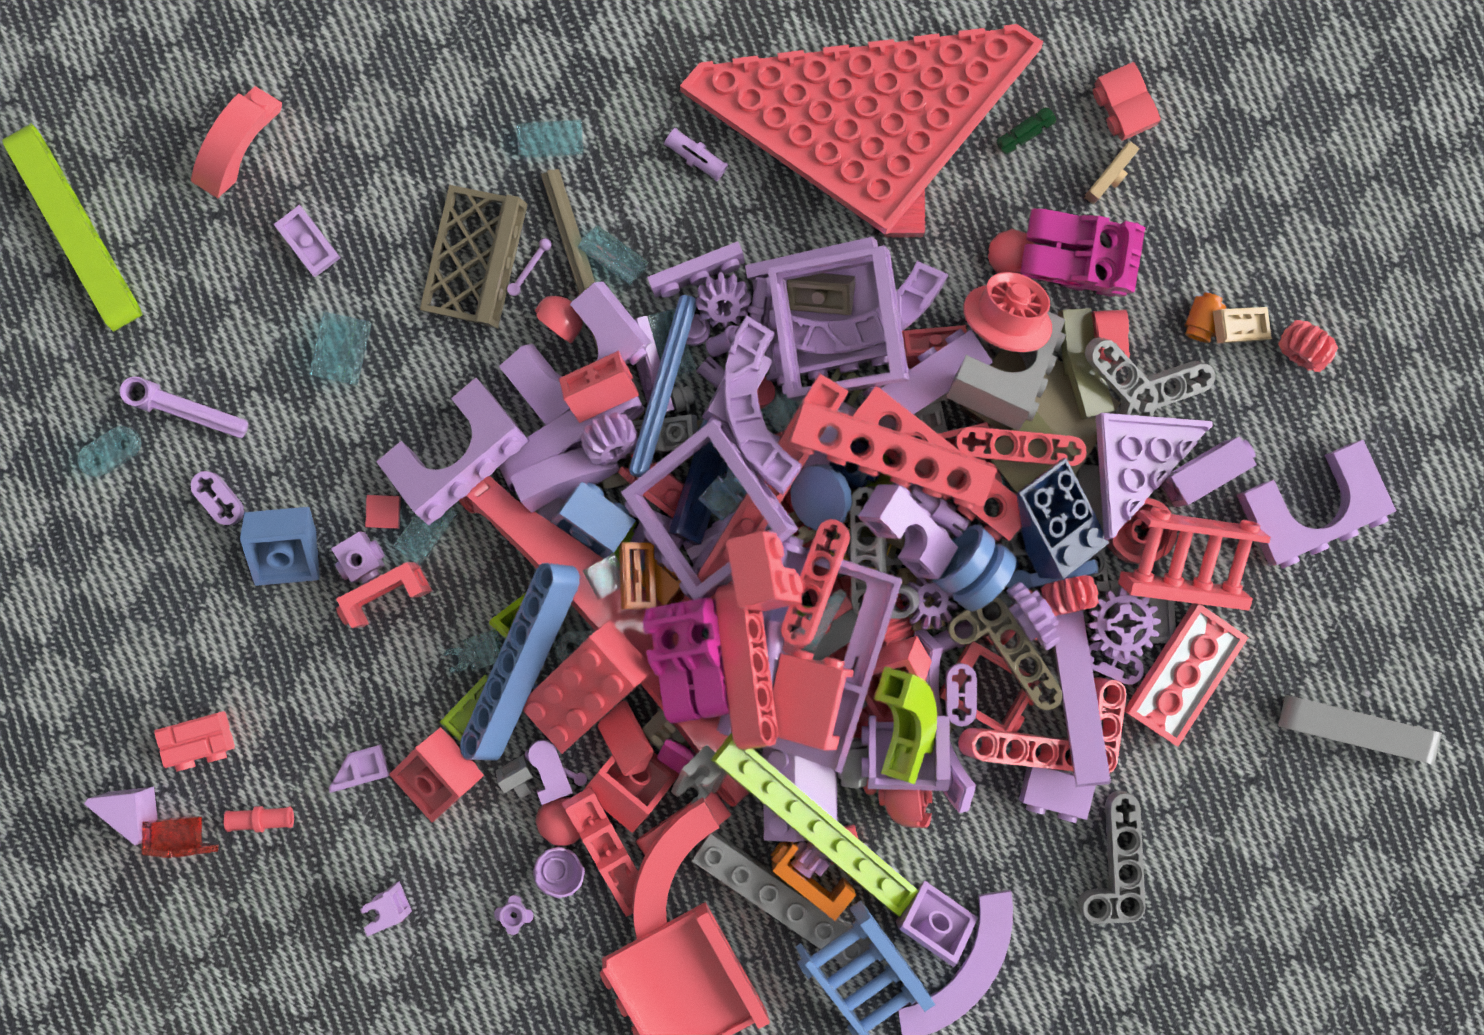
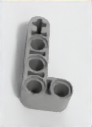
M874 486L863 487L856 490L851 496V562L862 565L864 560H871L876 565L877 571L887 573L886 538L876 536L874 543L868 544L861 537L863 527L867 526L858 517L865 504L861 503V499L867 497V494L870 498L876 488ZM851 577V603L853 610L858 615L867 584L861 579ZM906 585L900 586L898 593H903L909 598L910 606L908 610H901L895 604L890 618H905L916 611L920 599L919 594L914 588Z
M1118 790L1109 794L1105 803L1109 888L1086 890L1078 899L1079 911L1087 920L1096 924L1138 921L1144 915L1146 907L1140 804L1136 797L1125 791ZM1122 799L1129 804V808H1124L1123 815L1116 809L1117 805L1122 804ZM1123 816L1125 820L1131 822L1130 825L1123 823ZM1129 831L1132 837L1130 844L1126 847H1119L1117 844L1119 834ZM1126 864H1131L1133 866L1132 876L1129 879L1121 880L1119 878L1120 868ZM1128 897L1134 898V908L1130 912H1121L1120 906L1122 901ZM1101 899L1102 909L1096 914H1089L1087 908L1090 901Z

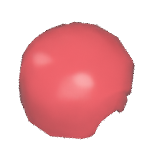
M1009 229L998 233L990 242L988 259L997 274L1003 272L1020 274L1024 247L1026 244H1035L1026 240L1027 233Z
M548 296L536 307L537 318L561 338L572 343L582 329L583 320L570 305L572 301L564 297Z
M570 797L558 798L538 808L535 819L538 833L553 845L567 846L574 844L581 838L562 805Z

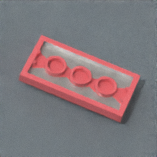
M1192 603L1126 705L1124 712L1178 747L1249 637L1201 604Z

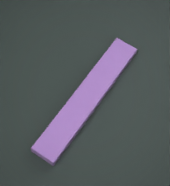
M1083 610L1055 616L1059 623L1054 627L1060 636L1061 642L1054 646L1062 691V702L1076 787L1110 784L1111 780Z

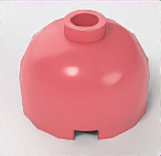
M879 789V803L881 806H886L887 814L895 823L910 828H927L930 825L932 813H926L928 803H932V790Z

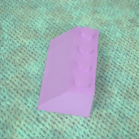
M769 746L763 747V758L837 821V772L829 767ZM764 805V840L806 841Z

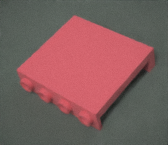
M706 902L602 958L603 971L600 972L601 979L608 990L613 988L618 996L615 1000L617 1007L623 1017L629 1015L634 1024L631 1027L634 1035H733L753 1023L756 1024L758 1029L770 1023L765 1006Z

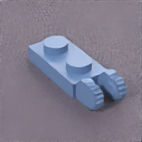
M1088 559L1064 579L1098 574L1100 571L1097 560L1089 561ZM1018 570L1015 573L1013 572L1007 587L1011 588L1018 582H1022L1027 589H1032L1064 579L1040 578L1037 573L1031 574L1026 570Z

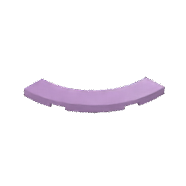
M916 262L908 278L896 291L902 331L917 320L931 305L941 291L948 274L921 262ZM880 306L861 315L840 321H817L800 318L791 314L797 351L823 355L845 354L867 349L885 341Z
M746 315L731 343L724 372L726 415L736 444L747 462L765 482L783 495L801 470L802 464L781 448L768 431L763 420L758 402L757 382L762 359L774 338V332Z
M917 630L914 636L919 638L932 661L925 681L933 692L937 716H943L939 696V667L943 647L926 630ZM950 742V784L948 791L943 792L959 813L969 811L976 785L962 767Z
M1011 890L978 895L979 921L976 939L969 956L952 980L938 992L930 995L936 1005L924 1012L916 1001L914 1004H907L898 1010L902 1035H929L937 1032L967 1013L986 993L998 975L1010 943L1013 924Z

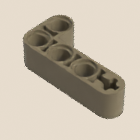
M995 597L992 600L999 608L998 617L992 621H988L983 617L982 608L975 611L964 609L949 621L947 633L956 643L969 644L987 634L1030 701L1036 707L1043 710H1052L1061 703L1062 691L1006 604L1000 598ZM960 620L968 621L972 627L971 634L964 639L958 638L954 632V626ZM1008 629L1013 630L1017 635V642L1012 648H1005L1000 641L1001 634ZM1026 657L1032 658L1035 662V671L1029 676H1023L1019 671V663ZM1042 674L1045 678L1039 680L1041 685L1046 689L1053 690L1049 695L1051 698L1050 702L1038 699L1041 696V691L1037 685L1032 684L1031 687L1028 686L1029 682L1038 680Z

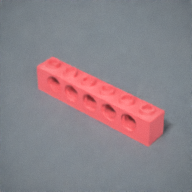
M878 386L872 389L852 415L877 425L881 417H891L896 424L895 431L960 452ZM889 448L884 452L892 460L901 456V452L897 448ZM929 459L919 460L915 465V472L919 475L928 474L931 471L932 461ZM961 470L951 471L947 476V483L956 486L959 480L964 477V472ZM994 478L987 499L994 498L999 503L1000 508L996 516H987L983 507L974 504L973 509L959 505L956 510L971 522L975 518L985 525L984 529L993 536L995 541L999 542L1001 538L1004 541H1010L1021 528L1017 495ZM944 493L942 494L941 498L945 501L949 497L952 500H955V497L949 496Z
M804 399L802 400L790 435V442L796 443L794 447L796 450L811 455L814 454L815 450L828 454L827 460L844 466L847 461L860 465L859 471L872 476H878L879 472L891 476L890 481L898 485L910 487V484L914 483L923 486L922 492L937 498H941L943 493L955 497L954 503L973 509L974 504L984 507L997 471L996 466L992 463ZM825 426L834 427L837 430L836 438L829 443L822 442L818 438L821 428ZM857 437H864L869 441V447L863 453H854L850 449L851 442ZM889 448H897L901 452L900 459L894 464H887L882 459L884 452ZM929 459L932 461V469L928 474L919 475L915 472V465L919 460ZM953 470H961L964 472L963 481L956 486L949 485L947 483L948 474Z

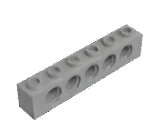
M715 831L704 838L692 856V862L820 949L853 927L841 917L834 921L772 870ZM869 937L864 940L860 938L833 958L845 966L869 949L868 945L872 941Z

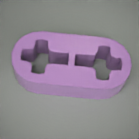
M203 471L197 473L192 478L190 485L193 495L216 522L223 525H235L243 518L244 506L220 476L213 472ZM203 479L209 481L213 479L214 483L211 485V488L217 494L215 497L209 492H201L200 489L203 488L201 481ZM220 500L226 505H234L232 509L234 516L232 518L221 516L224 509L218 503Z
M1101 642L1089 643V652L1091 653L1092 650L1098 651ZM1109 647L1102 651V654L1111 658L1110 663L1098 661L1096 665L1093 664L1094 658L1090 656L1092 670L1121 683L1135 684L1143 676V664L1133 655H1130V659H1124L1122 652L1119 651L1116 658L1111 657V648ZM1132 661V668L1136 672L1134 676L1127 675L1125 679L1123 678L1124 672L1116 668L1115 665L1117 662L1128 664Z
M957 663L949 667L946 672L945 712L946 716H949L950 722L961 727L968 726L976 718L977 677L972 667L967 664ZM959 669H963L964 674L970 676V680L965 681L963 684V693H959L958 683L952 681V676L957 675ZM959 697H963L964 707L970 708V713L965 714L963 720H959L957 715L952 714V709L958 708Z

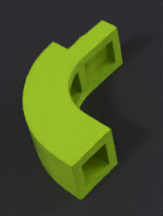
M884 667L875 699L890 707L893 714L894 727L881 774L915 785L924 754H932L937 730L935 698L930 686L922 678Z

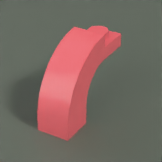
M256 86L245 96L238 93L224 108L209 130L197 155L191 182L216 198H219L237 181L240 163L248 146L259 131L280 113L282 102Z

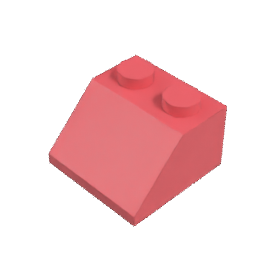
M442 727L419 744L389 774L432 823L484 776L473 760H466L462 756L461 749L455 740Z
M653 753L644 772L624 776L612 755L584 790L591 787L602 808L633 833L678 778L679 773L659 761L658 755Z

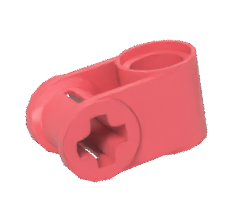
M1127 310L1093 311L1094 337L1113 341L1129 358V319ZM1101 347L1098 350L1100 353V358L1111 363L1112 360L1106 358V355L1104 354L1105 348Z

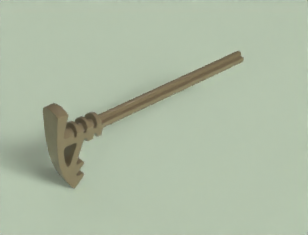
M551 169L541 174L580 295L596 282L560 170ZM592 333V336H593V339H594V342H595V345H596V349H597V352H598L597 341H596V338H595L594 334ZM644 411L640 416H638L633 421L640 420V418L645 414ZM697 420V427H698V428L700 427V425H701V423H702V421H700V420ZM694 454L691 457H689L686 461H684L682 464L690 460L694 456ZM632 459L627 463L628 468H630ZM615 473L599 482L602 491L630 485V483L619 473Z

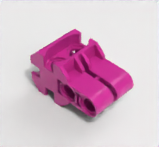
M1031 209L1026 240L1044 245H1025L1020 274L1032 279L1058 283L1073 290L1082 291L1088 289L1097 291L1096 294L1124 297L1127 293L1135 292L1145 227L1128 221L1123 223L1109 221L1110 218L1103 216H1078L1047 209ZM1101 233H1105L1108 236L1110 248H1106L1101 244ZM1096 265H1100L1105 269V280H1100L1095 272Z
M702 598L647 608L643 619L644 634H652L654 650H647V658L656 676L659 675L663 710L668 722L678 723L698 720L702 717L710 718L730 715L715 599ZM705 626L709 632L707 640H704L702 636ZM674 633L678 635L677 646L673 643Z

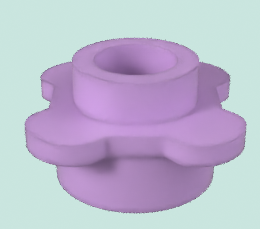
M517 895L510 896L508 903L503 907H498L494 912L495 919L501 922L506 928V932L510 935L517 934L519 928L524 923H529L533 919L532 910L526 909L521 903V897ZM512 912L517 914L516 918L511 917Z

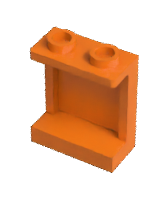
M780 841L771 853V856H773L771 858L772 871L836 921L856 896L853 885L842 877L833 890L829 892L812 877L810 879L807 878L791 864L792 861L790 859L798 850L797 842Z

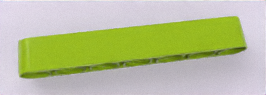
M30 123L2 139L6 151L106 325L114 332L142 316L140 306L38 129Z

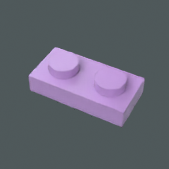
M298 205L274 224L314 277L341 258L302 206Z

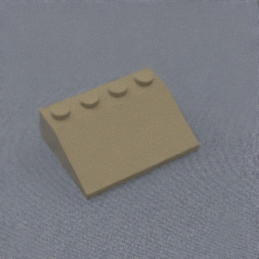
M1002 348L992 360L993 363L990 364V366L1005 372L1016 373L1026 370L1025 363L1018 352ZM1056 359L1050 374L1045 373L1043 377L1048 380L1042 396L1040 398L1036 397L1035 402L1039 403L1037 412L1054 434L1078 437L1084 442L1087 452L1085 459L1080 464L1071 467L1074 474H1076L1097 442L1096 416L1081 419L1069 375L1065 376L1063 363ZM1111 396L1114 410L1116 411L1120 402ZM963 405L959 408L960 411L979 424L988 422L989 428L1012 429ZM1069 442L1068 447L1065 448L1072 456L1079 455V450L1074 449L1073 443Z

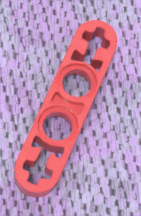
M967 427L959 432L955 440V446L960 452L979 459L1054 465L1062 458L1068 459L1067 455L1062 453L1055 454L1056 460L1050 459L1053 452L1052 440H1057L1055 446L1057 448L1068 447L1069 442L1073 443V448L1079 450V455L1073 456L1072 461L1068 460L1070 466L1080 464L1085 459L1087 453L1086 446L1080 438L1067 435ZM969 433H973L974 439L985 441V434H991L988 443L990 454L983 453L986 446H975L972 452L967 451L968 447L962 444V439L967 438ZM1000 436H1007L1013 442V449L1007 455L999 454L995 449V441ZM1033 439H1040L1046 445V453L1041 458H1035L1028 452V445Z
M829 519L820 524L800 575L803 585V591L800 593L801 601L806 591L815 590L818 594V602L811 608H805L802 603L790 605L782 623V637L786 642L794 646L803 647L813 640L849 544V530L838 520ZM837 527L836 531L841 536L839 540L833 539L829 549L835 552L833 557L825 551H820V548L823 546L828 550L830 539L826 537L828 531L833 532ZM821 558L828 559L830 563L828 573L824 576H816L813 570L815 562ZM797 610L807 615H812L811 620L804 617L801 623L802 617L796 615ZM801 623V627L805 629V634L803 636L798 635L795 640V634L791 632V628L793 626L798 627Z

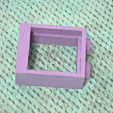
M1240 436L1225 440L1173 470L1161 486L1174 507L1189 505L1256 466L1257 464L1253 459L1256 456L1250 443L1247 440L1242 441Z

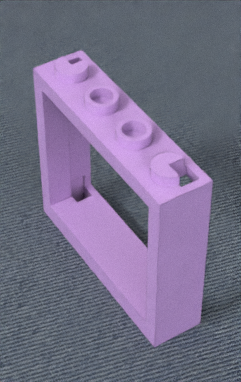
M885 246L768 268L769 277L766 278L767 286L765 288L768 297H772L774 308L769 313L772 328L777 329L779 341L775 342L774 349L777 361H782L783 374L779 376V382L782 384L783 394H787L788 399L793 401L804 399L811 386L802 388L786 280L874 264L890 372L842 380L835 383L848 391L910 381L890 250Z
M711 420L621 492L626 499L625 506L632 516L639 518L645 527L643 529L645 537L650 543L657 545L663 554L661 556L662 562L671 572L676 573L681 581L679 584L681 590L689 599L693 598V600L710 598L716 593L719 586L727 585L733 580L730 562L701 583L643 497V494L708 442L712 441L772 528L769 532L776 533L782 543L799 530L767 483L747 462L726 424L717 420Z

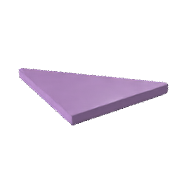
M1110 413L1096 415L1104 540L1112 539L1118 534L1122 526L1134 516L1151 493L1171 474L1173 468L1186 457L1203 434L1212 427V421Z

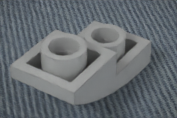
M684 415L664 418L654 453L674 451L698 432L697 416ZM643 420L632 421L637 431V437H639Z

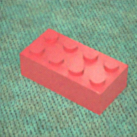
M609 620L530 693L522 711L563 754L642 682L653 669L641 653Z

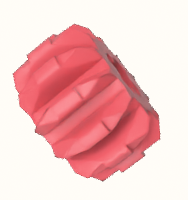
M1295 320L1286 328L1278 343L1282 353L1288 356L1290 361H1294L1298 366L1315 372H1321L1335 357L1338 349L1334 338L1329 336L1327 331L1321 330L1318 325L1314 326L1308 321L1303 322L1301 320Z
M1089 575L1047 583L1041 588L1042 598L1047 601L1055 616L1090 609L1099 603L1097 585L1094 584L1093 577Z

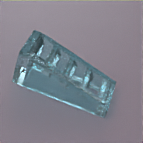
M841 588L828 599L813 640L803 647L810 651L817 649L848 595L847 591ZM801 626L794 632L795 640L798 635L803 636L805 634V629Z

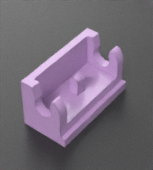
M400 881L394 883L386 891L377 894L371 902L363 906L361 913H367L369 910L375 909L376 914H379L375 917L376 921H372L364 927L367 936H370L398 924L412 912Z

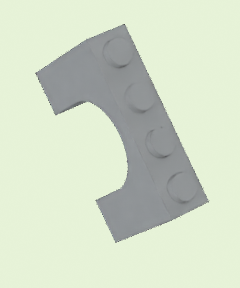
M1050 312L1047 313L1052 323V334L1048 342L1037 350L1018 352L1025 363V371L1016 373L1001 371L966 355L954 377L946 398L1019 431L1025 420L1030 422L1033 420L1038 410L1039 403L1035 402V398H1040L1047 386L1048 380L1043 377L1045 373L1050 374L1057 357L1052 354L1053 351L1058 352L1066 334L1062 333L1061 330L1066 319Z

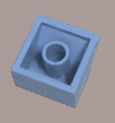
M581 482L572 491L550 522L603 559H606L614 553L636 520L630 516L625 506L617 502L613 504L604 498V492L592 483H587L586 485L584 482Z
M310 507L244 512L240 541L255 586L319 580L317 536Z

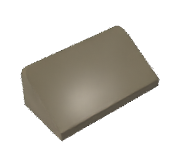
M821 273L787 280L790 310L851 315L856 284L855 276Z

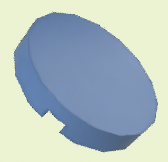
M814 464L802 469L792 483L790 491L792 506L797 517L806 526L817 530L821 523L829 519L838 520L843 523L852 505L851 490L845 477L840 472L836 473L833 469H830L832 467L827 464Z

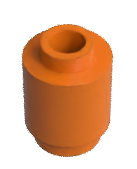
M1204 292L1203 296L1195 297L1185 323L1187 328L1185 335L1199 342L1210 343L1211 338L1216 336L1213 311L1226 309V306L1221 303V297Z

